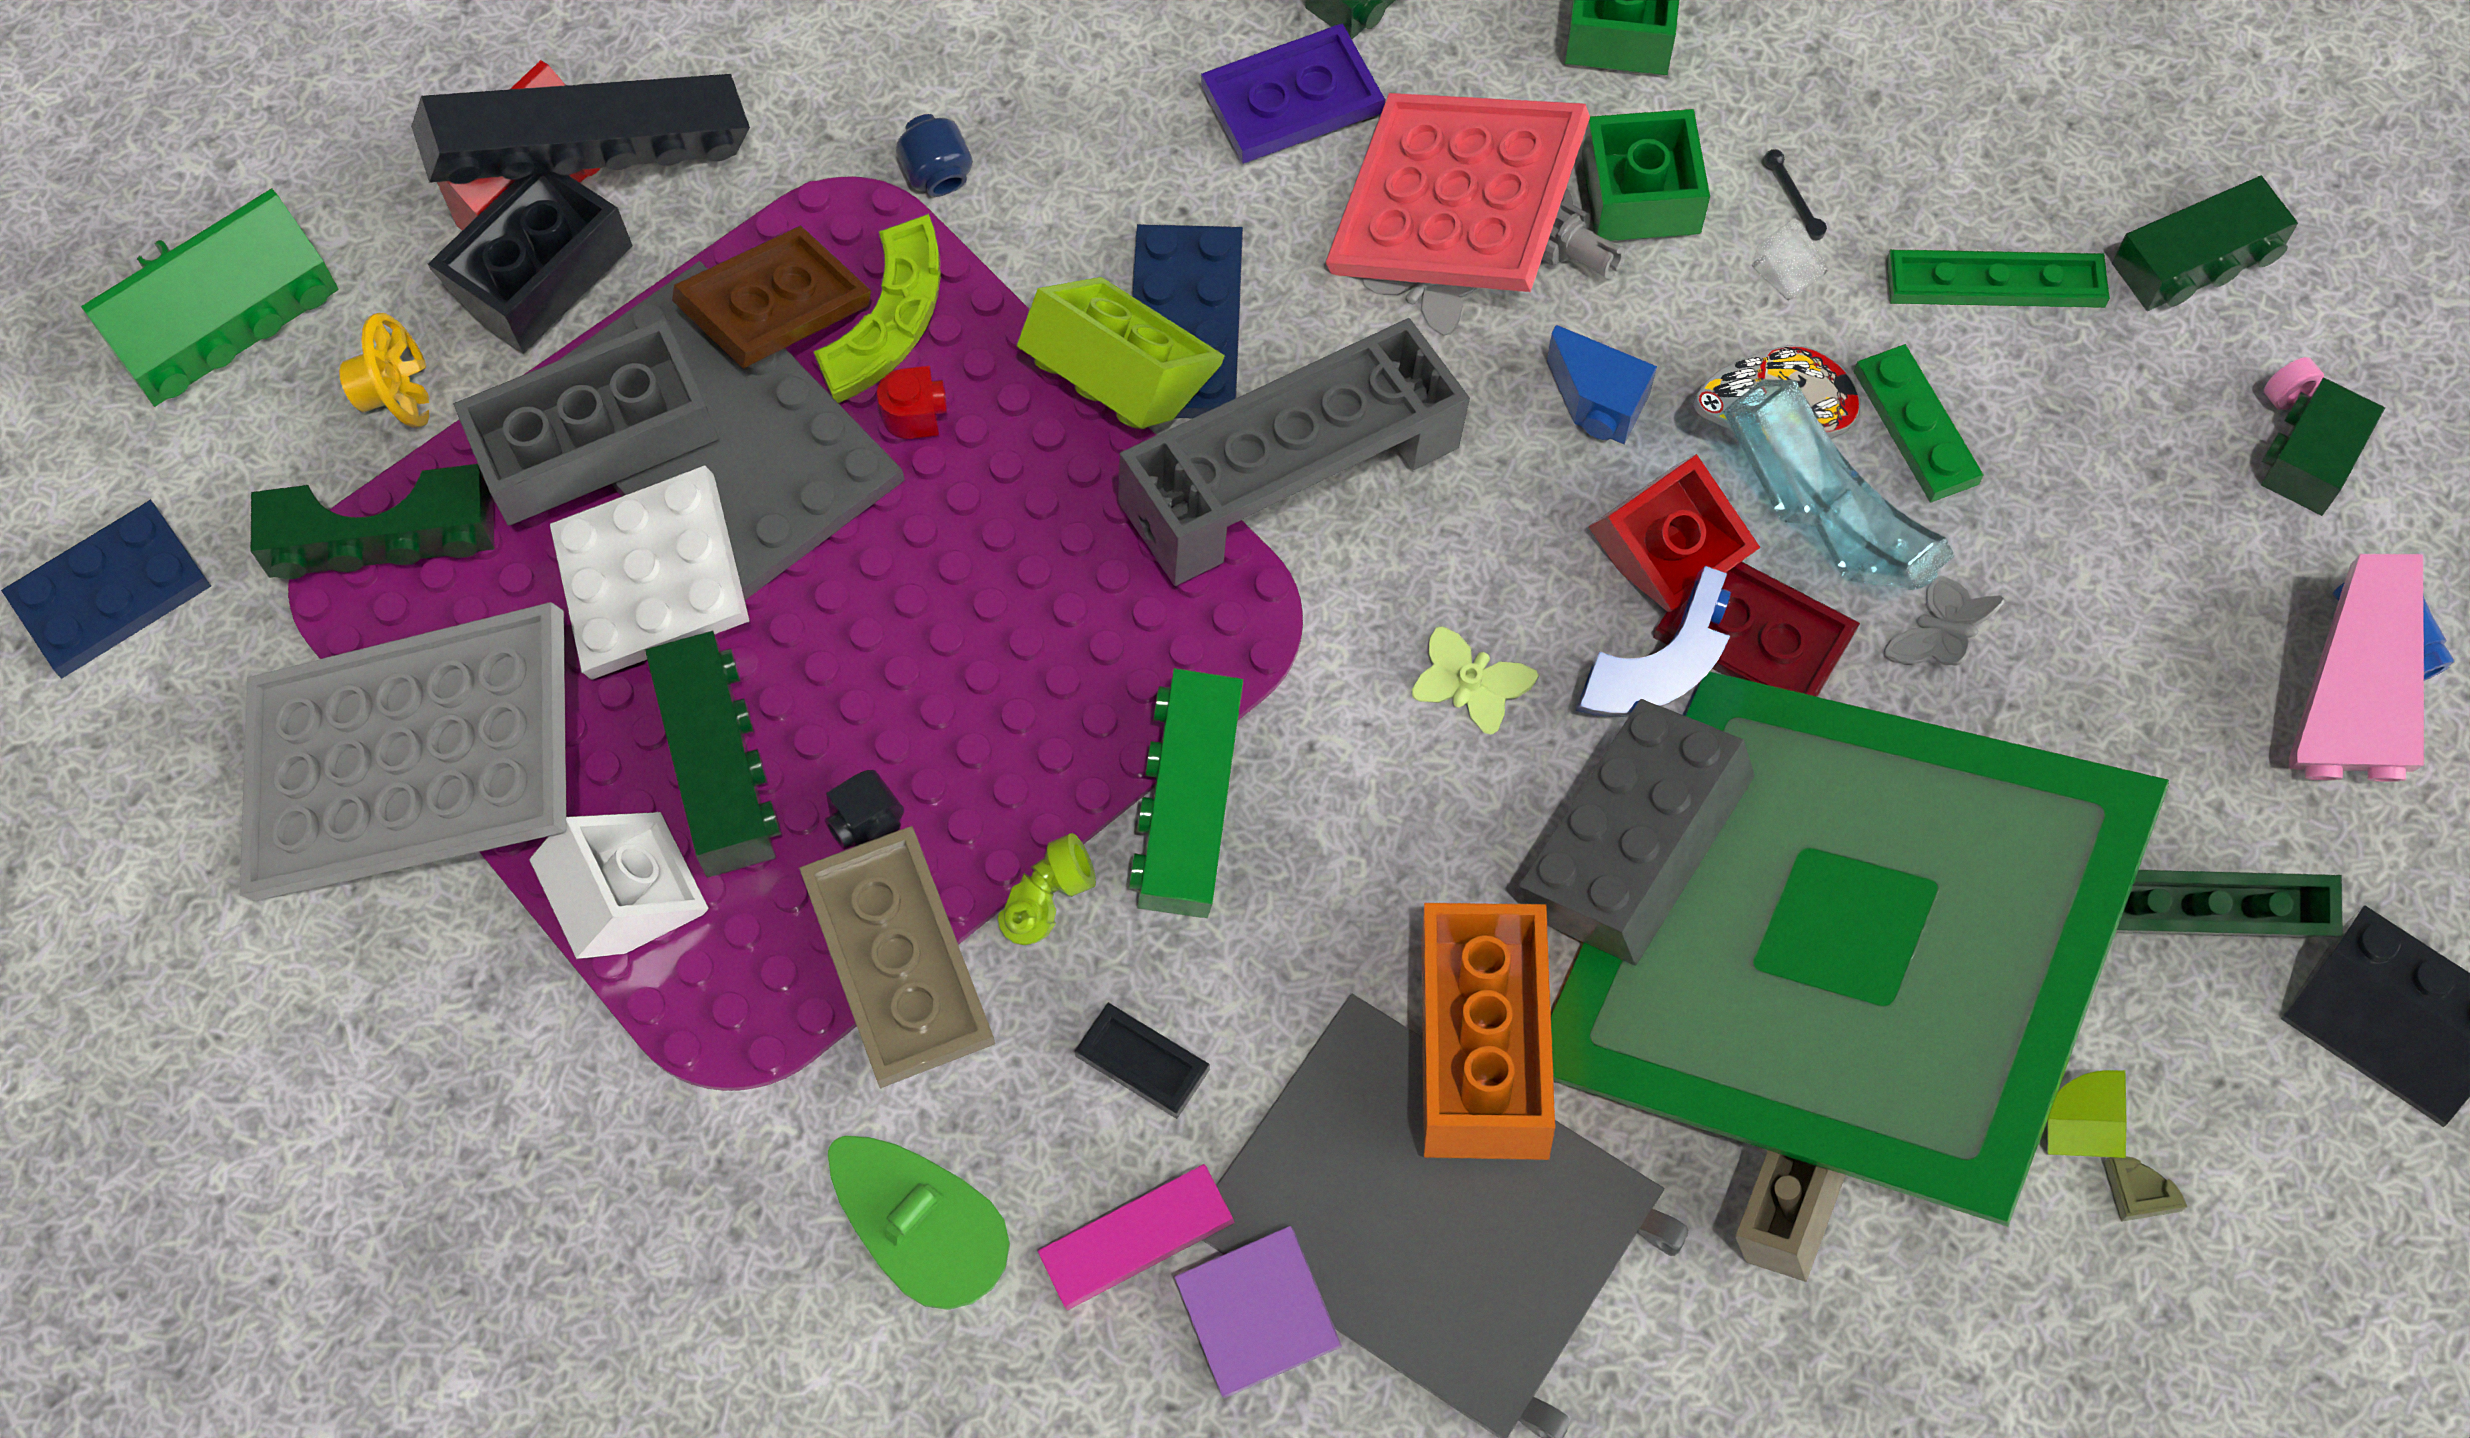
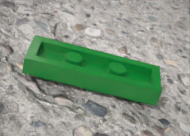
M1903 344L1857 361L1853 371L1929 502H1935L1979 485L1984 476L1983 472L1907 345Z

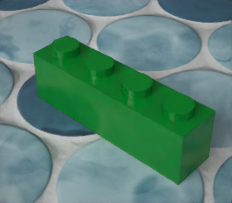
M1174 668L1170 688L1158 687L1153 721L1164 722L1162 743L1150 742L1145 776L1156 777L1153 798L1142 797L1137 832L1148 833L1145 855L1134 853L1129 889L1140 890L1138 909L1199 918H1208L1213 904L1243 679Z

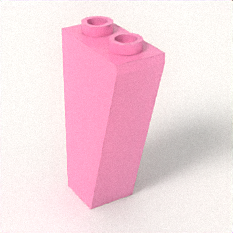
M2360 554L2350 564L2289 755V769L2305 770V779L2341 780L2343 779V771H2368L2369 781L2400 782L2406 780V772H2414L2424 766L2423 554Z

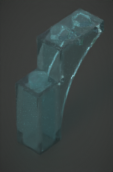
M1762 379L1723 410L1779 519L1782 522L1815 526L1844 580L1916 590L1930 584L1937 577V571L1955 557L1946 537L1927 529L1899 511L1874 490L1850 465L1815 417L1796 380Z

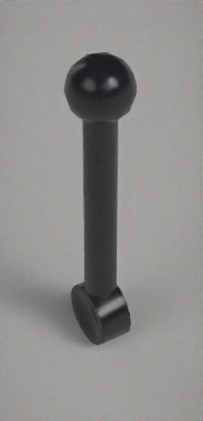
M1778 149L1769 150L1764 156V163L1769 169L1775 170L1805 222V236L1813 241L1822 239L1827 230L1826 223L1821 219L1814 218L1784 166V154Z

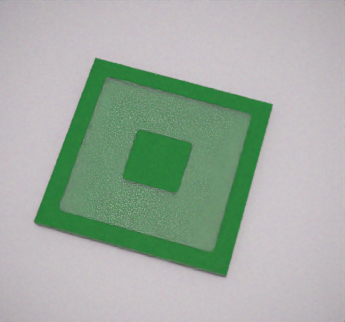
M1709 671L1702 679L1686 716L1744 739L1755 777L1636 966L1589 944H1583L1551 1016L1553 1081L2009 1227L2168 791L2169 780Z

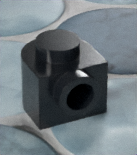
M876 770L860 772L826 793L830 816L825 818V823L832 836L843 849L849 845L856 847L897 832L901 827L899 820L904 813V807Z

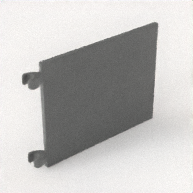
M1351 993L1218 1183L1217 1188L1235 1223L1202 1241L1225 1255L1291 1226L1295 1231L1331 1321L1337 1331L1498 1438H1508L1518 1421L1540 1438H1563L1567 1433L1570 1419L1559 1409L1535 1398V1394L1636 1234H1641L1653 1246L1667 1255L1675 1256L1683 1247L1689 1230L1685 1224L1676 1218L1653 1209L1662 1195L1664 1187L1556 1120L1549 1160L1424 1158L1422 1036Z

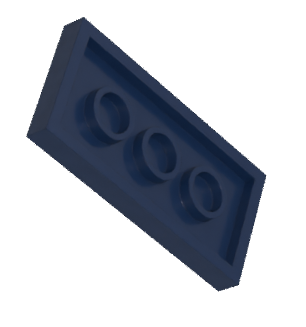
M1137 224L1133 297L1225 355L1221 366L1175 418L1193 419L1237 398L1243 227Z

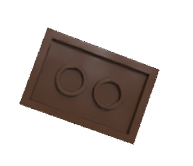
M800 225L675 284L672 301L744 369L867 307L871 290Z

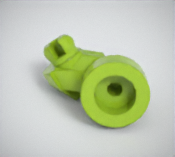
M1069 833L1049 842L1045 857L1031 866L1034 870L1031 877L1023 873L1020 883L1012 887L1005 909L999 912L998 921L999 928L1005 937L1013 943L1020 945L1038 943L1050 934L1056 924L1054 919L1057 911L1052 900L1054 896L1051 893L1052 891L1060 890L1073 897L1096 886V875L1090 856L1081 840L1074 833Z

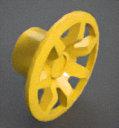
M386 313L373 314L366 319L362 328L363 354L344 360L340 365L339 376L342 388L351 404L361 412H367L386 405L389 411L405 425L413 428L422 427L428 423L429 410L421 413L419 416L417 403H429V394L422 385L410 382L409 376L426 368L425 359L413 337L398 320ZM384 325H386V326H388V327H390V328L392 329V334H391V336H390V334L388 333V331L386 330V328L384 327ZM408 346L415 360L403 362L400 356Z

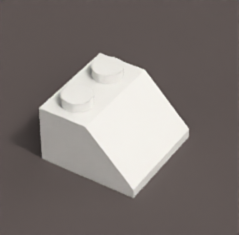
M661 812L566 817V832L549 836L529 859L576 959L626 954L702 916L709 909Z

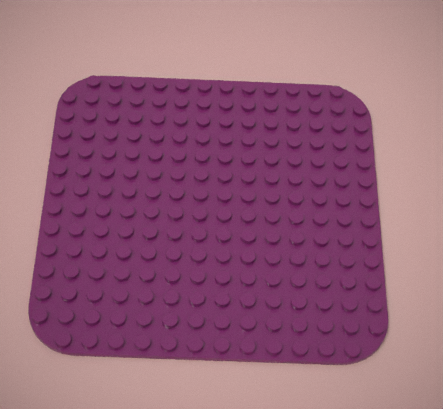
M856 176L826 178L809 181L789 191L525 373L527 374L557 362L700 261L709 269L801 225L871 290L867 307L785 348L829 393L817 365L814 351L840 339L851 331L865 315L871 314L882 293L881 285L885 270V254L880 241L879 231L929 214L935 230L940 256L941 277L939 294L934 312L921 338L906 358L892 371L930 365L933 381L943 380L947 413L937 414L939 436L903 439L891 434L884 426L877 399V388L881 380L856 396L838 403L899 465L903 471L905 481L747 598L745 604L749 622L715 634L721 651L732 649L740 674L741 682L731 684L734 699L745 698L754 732L744 734L748 751L759 750L768 782L757 785L762 803L772 801L781 830V835L771 837L776 855L775 859L707 878L696 857L648 660L593 680L582 673L550 524L622 497L611 484L510 526L507 525L493 499L494 550L478 551L472 556L464 558L450 556L423 558L408 565L393 563L367 565L352 572H339L335 570L306 573L300 578L289 579L288 598L293 620L300 634L319 659L550 602L564 611L566 817L661 812L709 909L702 916L626 954L576 959L529 860L549 836L479 851V853L641 1050L665 1072L686 1083L706 1089L740 1091L771 1085L786 1079L812 1063L857 1027L799 867L853 848L852 845H849L843 849L832 836L825 823V818L830 816L827 792L860 772L866 770L877 771L904 807V813L899 820L901 823L899 830L913 826L959 945L1005 908L1012 887L1020 883L1023 873L1031 877L1034 871L1031 866L1045 857L1049 842L1069 833H1074L1084 845L1155 788L1156 777L1145 776L1150 742L1162 743L1164 722L1153 721L1158 687L1170 688L1174 668L1243 679L1238 720H1240L1265 700L1285 679L1297 657L1302 639L1303 609L1297 585L1284 562L1243 520L1227 526L1224 563L1174 586L1118 503L1120 452L1157 435L1149 427L1138 429L1124 424L1117 418V412L1102 402L1083 397L1075 390V385L1061 375L1039 368L1034 363V357L1017 347L1030 309L918 198L898 186L872 178ZM458 419L341 500L330 511L347 517L377 515L393 508L405 499L417 483L422 470L478 464L460 420Z

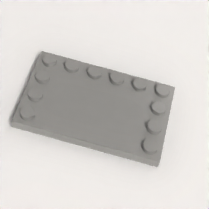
M551 602L247 677L240 896L252 901H259L566 832L564 611Z

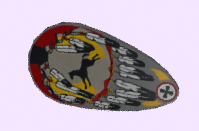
M1786 345L1761 351L1718 370L1703 384L1693 400V405L1696 412L1703 418L1720 426L1743 433L1770 437L1814 439L1835 437L1847 432L1860 415L1861 398L1856 384L1849 374L1828 355L1807 346Z

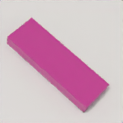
M1203 1164L1038 1250V1253L1063 1306L1068 1311L1235 1222L1207 1166Z

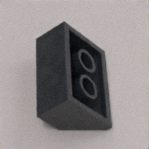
M556 172L536 173L516 179L428 263V266L486 329L524 354L633 245L618 207L569 175H560Z
M2364 905L2343 926V936L2334 937L2281 1017V1020L2444 1127L2470 1097V973Z

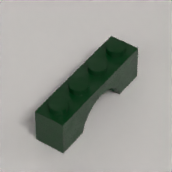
M478 464L422 470L417 483L405 499L385 512L368 517H347L331 512L319 503L309 485L251 492L250 551L269 578L296 579L304 576L306 573L328 570L352 572L359 570L363 566L383 563L408 565L417 562L419 559L439 556L464 558L472 556L478 551L495 549L493 497Z

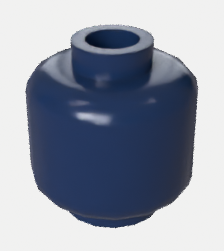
M923 114L910 120L905 126L906 131L900 136L896 145V154L909 183L915 190L924 193L928 192L932 197H941L957 191L966 183V175L970 172L973 163L972 156L959 127L953 120L944 117L935 118L932 114Z

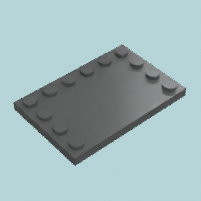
M699 261L560 360L663 318L667 319L705 401L719 439L621 479L611 485L623 497L699 467L706 466L714 474L744 600H746L905 481L899 465L785 348L743 369L672 301L675 284L707 270Z

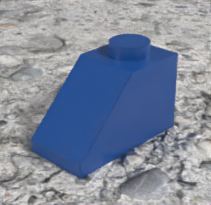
M1556 325L1551 333L1547 363L1574 424L1583 427L1588 434L1597 439H1612L1625 445L1650 396L1657 366Z

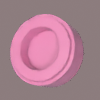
M2311 358L2297 359L2281 368L2271 377L2264 388V394L2277 409H2291L2300 392L2309 396L2313 394L2324 377V373Z

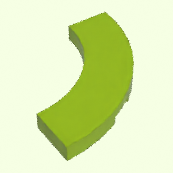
M929 214L879 231L880 241L885 254V270L881 285L882 293L871 314L865 315L851 331L840 339L814 351L817 365L829 393L837 403L856 396L889 374L911 352L928 326L938 298L941 277L939 250Z

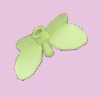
M1436 627L1429 639L1428 655L1433 665L1418 678L1412 688V697L1420 702L1436 703L1453 698V704L1457 708L1467 704L1471 719L1484 733L1492 735L1499 730L1505 716V700L1519 698L1531 690L1539 675L1536 670L1522 663L1498 662L1485 669L1490 661L1489 655L1485 652H1479L1472 663L1471 647L1458 633L1446 627Z

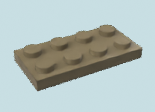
M913 826L799 867L880 1089L996 1044Z

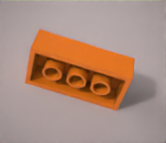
M1424 903L1421 936L1424 1158L1549 1160L1555 1132L1546 904Z

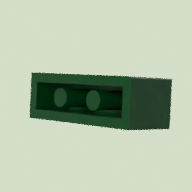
M2260 175L2126 233L2112 261V265L2146 311L2166 303L2170 307H2174L2189 299L2197 289L2211 283L2215 287H2220L2233 280L2245 268L2254 264H2258L2259 267H2265L2277 261L2287 251L2288 246L2286 244L2297 227L2298 222L2263 176Z

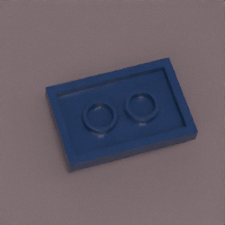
M150 499L3 588L1 591L52 669L62 679L211 587V584Z

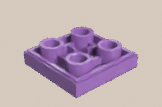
M1291 1226L1175 1276L1220 1393L1224 1398L1342 1347L1295 1231Z

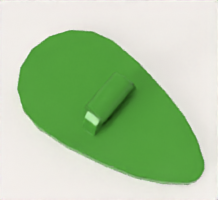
M842 1136L832 1142L828 1150V1161L831 1180L839 1203L855 1232L874 1260L903 1294L924 1307L951 1310L975 1303L994 1288L1006 1269L1010 1241L1004 1218L988 1198L960 1177L897 1144L860 1136Z

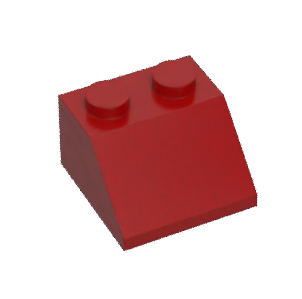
M1697 454L1676 464L1588 526L1619 572L1668 612L1673 611L1689 599L1696 576L1704 566L1726 573L1761 548Z

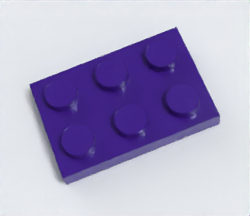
M1343 23L1201 73V87L1242 164L1379 115L1383 111L1386 100Z

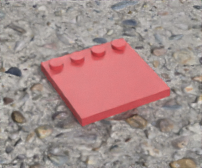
M1389 93L1326 260L1331 274L1531 292L1590 119L1586 104Z

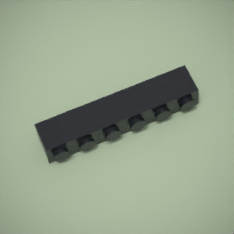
M719 74L424 95L420 98L411 128L429 183L450 181L453 184H466L479 178L501 176L513 180L526 177L529 174L547 172L569 175L582 169L607 167L610 170H623L632 165L650 163L671 166L684 160L708 159L713 162L723 161L737 154L750 126L732 75Z

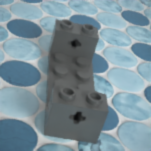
M1407 318L1120 452L1118 503L1174 586H1177L1224 563L1227 526L1393 446L1397 448L1412 470L1458 449L1470 397L1413 321Z

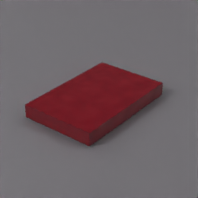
M1741 561L1726 572L1727 576L1722 589L1730 591L1731 595L1720 624L1710 622L1708 626L1709 629L1730 636L1724 651L1712 669L1723 675L1818 697L1857 632L1860 623ZM1688 600L1673 611L1666 612L1656 628L1653 638L1666 645L1670 643L1677 632Z

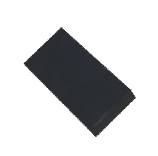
M1109 1002L1075 1049V1056L1176 1119H1178L1210 1071L1209 1063Z

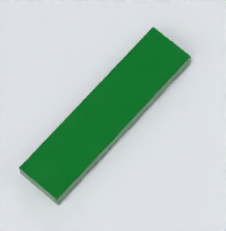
M1890 249L1886 259L1890 304L2105 308L2110 299L2104 253Z

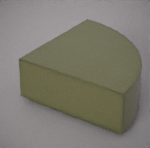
M2126 1156V1158L2108 1157L2103 1162L2121 1222L2182 1212L2187 1208L2185 1199L2176 1184L2170 1179L2166 1180L2154 1169L2142 1164L2141 1160Z

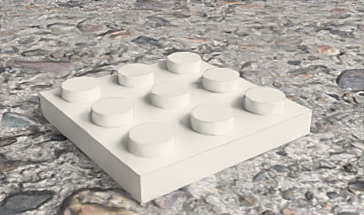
M706 466L699 467L550 524L581 670L591 680L647 660L645 652L647 648L712 630L714 634L749 622L714 474Z

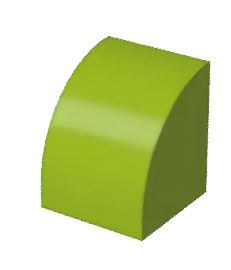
M2126 1070L2090 1072L2071 1080L2057 1092L2048 1117V1155L2126 1158Z

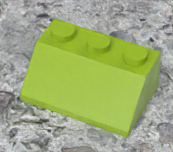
M1103 277L1037 288L1017 343L1018 348L1035 358L1034 363L1039 368L1061 375L1075 385V390L1080 395L1090 400L1102 402L1117 412L1116 416L1121 422L1138 429L1172 421L1217 371L1225 357L1222 353Z

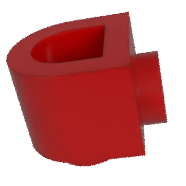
M930 365L898 369L887 374L877 388V399L885 428L894 436L903 439L939 436L937 414L947 413L943 380L933 381Z

